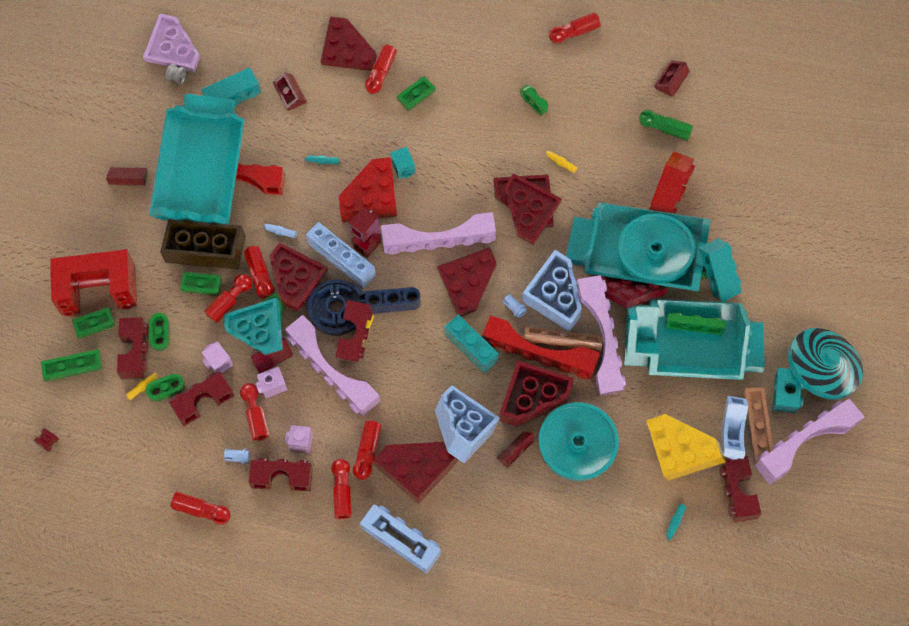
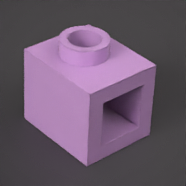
M218 341L207 345L204 351L201 352L204 357L202 362L208 370L212 368L215 373H223L233 366L231 358Z
M279 367L257 375L259 382H256L259 394L264 393L265 398L287 390Z
M291 425L285 439L290 451L310 453L313 438L311 427Z

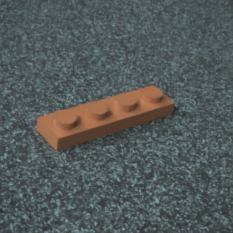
M527 326L525 329L524 339L531 344L543 343L552 347L559 345L566 346L569 349L583 346L594 351H601L602 336Z
M764 387L745 388L743 391L744 399H747L748 402L747 419L754 466L759 461L758 457L765 451L770 453L774 450Z

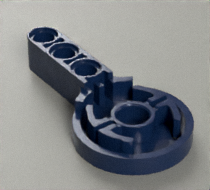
M334 279L323 282L312 291L308 299L307 309L309 318L316 329L327 335L340 336L356 329V325L352 321L343 319L347 300L371 305L370 309H373V314L416 310L421 305L420 291L415 287L361 291L358 286L348 281ZM411 296H414V297L417 298V299L414 300V301H409V300H408V298L411 297ZM391 298L397 299L394 303L389 302ZM372 300L379 301L377 304H370ZM333 302L343 303V308L340 311L334 312L329 309V305Z

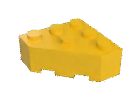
M666 414L646 420L663 476L668 481L726 462L720 443L715 438Z

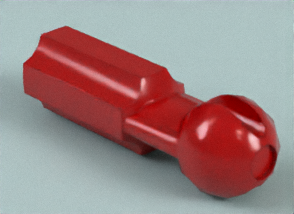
M594 12L570 21V23L563 26L553 27L549 32V39L553 43L559 44L573 36H579L600 28L599 16Z
M388 44L382 46L369 78L365 81L364 86L368 93L376 94L382 89L383 81L397 54V50L393 46Z
M259 246L247 247L244 250V255L256 287V294L259 298L265 299L267 296L274 294V286L271 283Z
M247 274L236 276L234 286L229 291H223L204 311L205 314L215 323H218L224 314L236 304L235 298L241 292H247L251 289V277Z
M246 383L241 387L240 396L248 404L249 409L246 410L245 414L252 441H261L269 437L263 409L258 407L256 403L259 391L253 383Z
M369 420L365 421L356 462L353 466V474L359 480L369 478L372 473L373 459L382 424L376 421Z
M342 458L335 460L331 465V472L334 475L333 498L335 519L352 518L351 493L348 484V474L351 467L349 462Z
M177 491L171 500L170 507L173 510L198 518L203 517L212 520L217 525L226 524L231 517L230 510L224 505L216 506L205 502V500Z

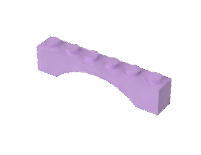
M493 212L474 214L462 225L443 232H420L407 228L400 223L381 225L384 254L389 253L393 255L403 251L415 252L420 249L433 250L437 247L451 248L461 244L468 246L473 243H490L496 240Z
M601 275L578 279L576 285L579 301L595 317L603 339L602 360L595 375L598 396L622 392L624 390L623 387L626 386L624 375L620 373L622 361L621 357L617 356L616 353L618 341L616 337H613L612 333L614 322L613 318H609L610 302L609 299L605 298L604 293L607 291L606 282L601 279Z
M303 315L285 329L287 334L286 340L291 346L296 345L299 348V354L305 360L308 358L312 362V368L317 373L321 372L325 376L323 377L325 382L330 387L333 385L337 389L336 393L342 400L347 399L350 403L349 407L354 413L357 414L359 412L364 416L380 402L379 394L367 382L348 378L334 370L326 362L318 348L316 329Z
M850 399L844 402L838 401L831 407L833 410L830 412L825 410L817 416V421H809L802 427L803 430L801 432L794 431L787 437L789 440L786 442L781 440L773 446V451L770 453L765 451L758 457L759 461L755 467L769 485L783 477L791 469L795 452L803 442L822 434H845L860 423L864 415Z

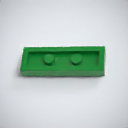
M668 313L665 328L723 336L726 329V321L719 318H702L699 315L685 316L681 313Z
M99 349L41 361L42 376L45 382L103 369Z

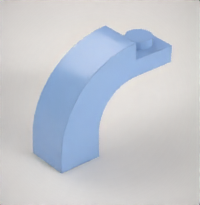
M727 396L722 423L721 449L723 455L730 459H744V428L748 402L744 398Z

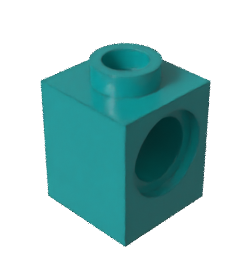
M407 146L390 152L391 163L398 179L408 178L416 173L415 163Z

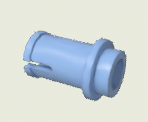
M511 294L504 298L505 300L502 303L514 313V317L521 318L526 313L525 305H521Z
M245 448L243 450L225 449L224 457L226 458H224V461L242 462V464L249 463L250 451H247Z

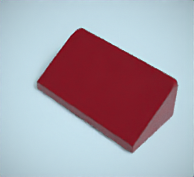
M671 60L654 85V88L673 97L690 72L686 62Z
M284 72L273 82L288 111L307 102L292 74Z
M110 167L106 180L109 185H145L147 168Z
M282 338L283 350L266 355L257 352L251 356V360L259 374L266 372L293 356L285 338Z
M522 432L497 457V460L506 468H509L534 442L535 435L530 432Z

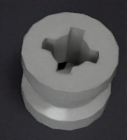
M170 64L166 72V80L169 82L175 81L176 84L182 85L187 74L186 68H178L175 64Z

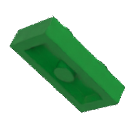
M423 76L397 95V100L409 112L436 91V87Z
M183 272L180 290L186 293L219 296L222 278L221 275Z
M109 307L72 319L78 339L115 327Z

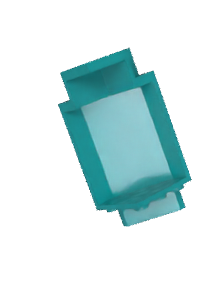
M652 299L649 300V306L636 305L627 309L624 345L626 347L624 365L648 367L649 375L743 380L744 373L747 372L764 373L763 322L750 321L747 318V310H744L742 303ZM668 313H681L685 316L699 315L702 318L708 319L719 318L726 321V329L722 336L665 328Z

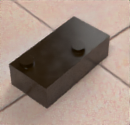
M168 219L160 253L165 263L239 270L246 236L240 225Z

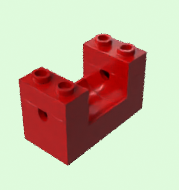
M127 249L50 258L51 301L61 315L73 316L76 313H80L79 289L109 285L110 295L118 308L130 309L133 306H137L135 264Z

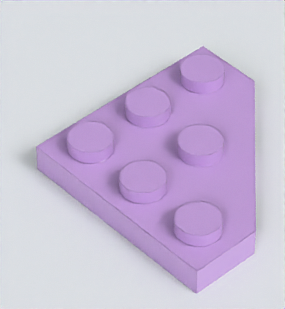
M159 14L143 56L144 61L168 67L170 64H175L178 68L184 67L187 71L195 72L200 60L197 49L193 46L177 17Z

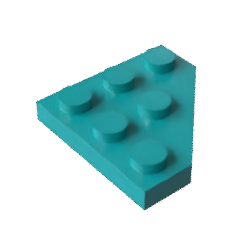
M277 298L224 314L225 331L231 336L264 355L283 350L280 303Z

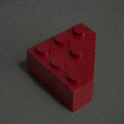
M517 361L499 413V421L519 427L567 404L574 378Z
M444 442L386 445L376 455L373 462L378 470L419 504L455 466L458 459L448 453Z

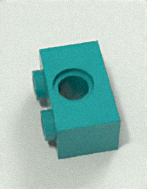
M778 367L775 372L772 411L796 414L798 409L803 406L804 398L801 396V389L804 387L794 377L791 369ZM785 388H790L793 394L787 393Z

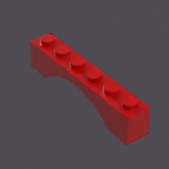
M238 163L236 180L248 183L258 188L264 194L283 195L285 173L283 167L278 165L261 166L259 164L243 165Z
M490 315L482 334V338L492 348L498 347L508 354L515 353L521 355L525 360H535L546 367L553 366L563 373L570 372L584 380H592L600 356V352L583 346L562 351L538 347L522 338L513 329L509 321Z

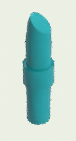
M308 155L304 159L308 162L324 165H339L340 158L327 157L326 155Z
M683 504L678 505L674 516L671 518L666 532L668 541L672 539L677 528L680 526L682 516L687 508Z

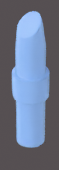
M264 224L265 230L277 235L296 238L297 231L286 229L279 225Z

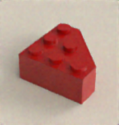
M673 151L664 166L649 210L676 214L678 209L675 206L684 196L687 188L684 185H687L696 166L693 165L694 158Z
M391 157L372 159L339 195L342 222H350L363 207L368 211H374L378 218L397 217Z

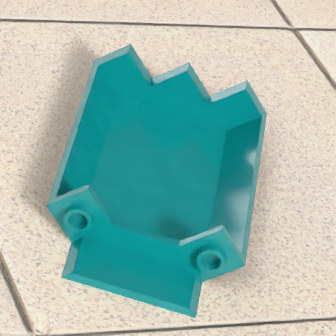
M184 94L183 106L175 105L173 108L166 109L149 216L163 221L173 219L229 224L245 119L238 117V114L234 113L235 100Z
M599 202L597 207L593 208L592 219L574 216L566 257L571 259L572 264L585 266L584 273L637 282L643 281L631 276L622 266L618 256V242L623 229L632 220L647 214H664L678 219L690 230L694 238V259L692 265L683 276L672 282L656 285L699 291L704 264L699 248L707 244L711 219Z

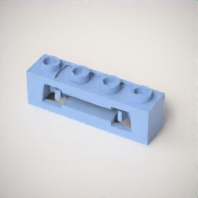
M320 222L306 234L308 245L361 288L364 289L376 276L375 267Z
M374 504L360 522L361 529L427 574L441 555L440 546L431 539L429 541L422 537L423 534L415 528L411 530L405 526L407 523L401 518H394L389 515L390 511L382 505L378 507ZM387 523L393 531L417 546L414 550L415 554L411 553L409 547L385 532Z

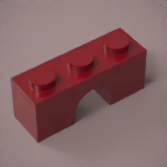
M363 207L348 224L350 232L355 235L351 239L352 247L368 258L381 243L378 215L374 211H368Z
M347 300L343 319L352 321L356 325L357 331L351 339L339 338L336 358L359 362L360 358H364L365 347H362L363 340L368 339L369 328H366L367 321L372 320L373 309H370L371 305Z
M142 317L119 318L118 336L122 343H133V348L130 352L117 354V374L121 379L144 378V371L148 369L145 353H148L146 335L149 334V326Z
M221 372L210 374L200 384L192 385L185 393L175 395L169 404L183 427L201 417L197 410V404L201 399L211 398L219 406L234 397V394Z
M744 456V459H725L726 462L721 464L719 472L721 478L725 480L724 494L726 498H729L730 505H728L730 517H733L734 523L758 519L762 513L757 494L745 495L739 489V482L748 481L752 476L748 456Z
M257 458V460H251L248 483L251 489L271 490L273 479L278 475H286L289 477L291 491L311 492L313 467L307 460L288 462L287 459L269 461L267 458Z

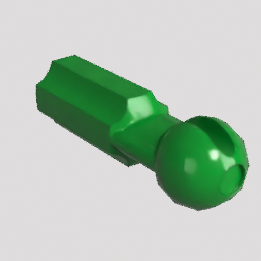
M648 109L642 111L638 118L640 124L644 127L660 130L662 133L685 141L689 140L693 125L661 116Z

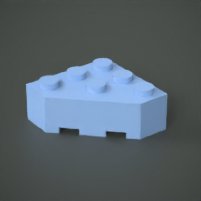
M554 250L524 290L522 302L568 332L572 330L580 319L582 308L571 259Z
M450 386L442 394L435 409L448 453L463 463L493 434L500 420V417L454 386Z

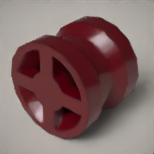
M43 428L41 435L36 437L34 442L50 452L52 445L57 443L59 438Z

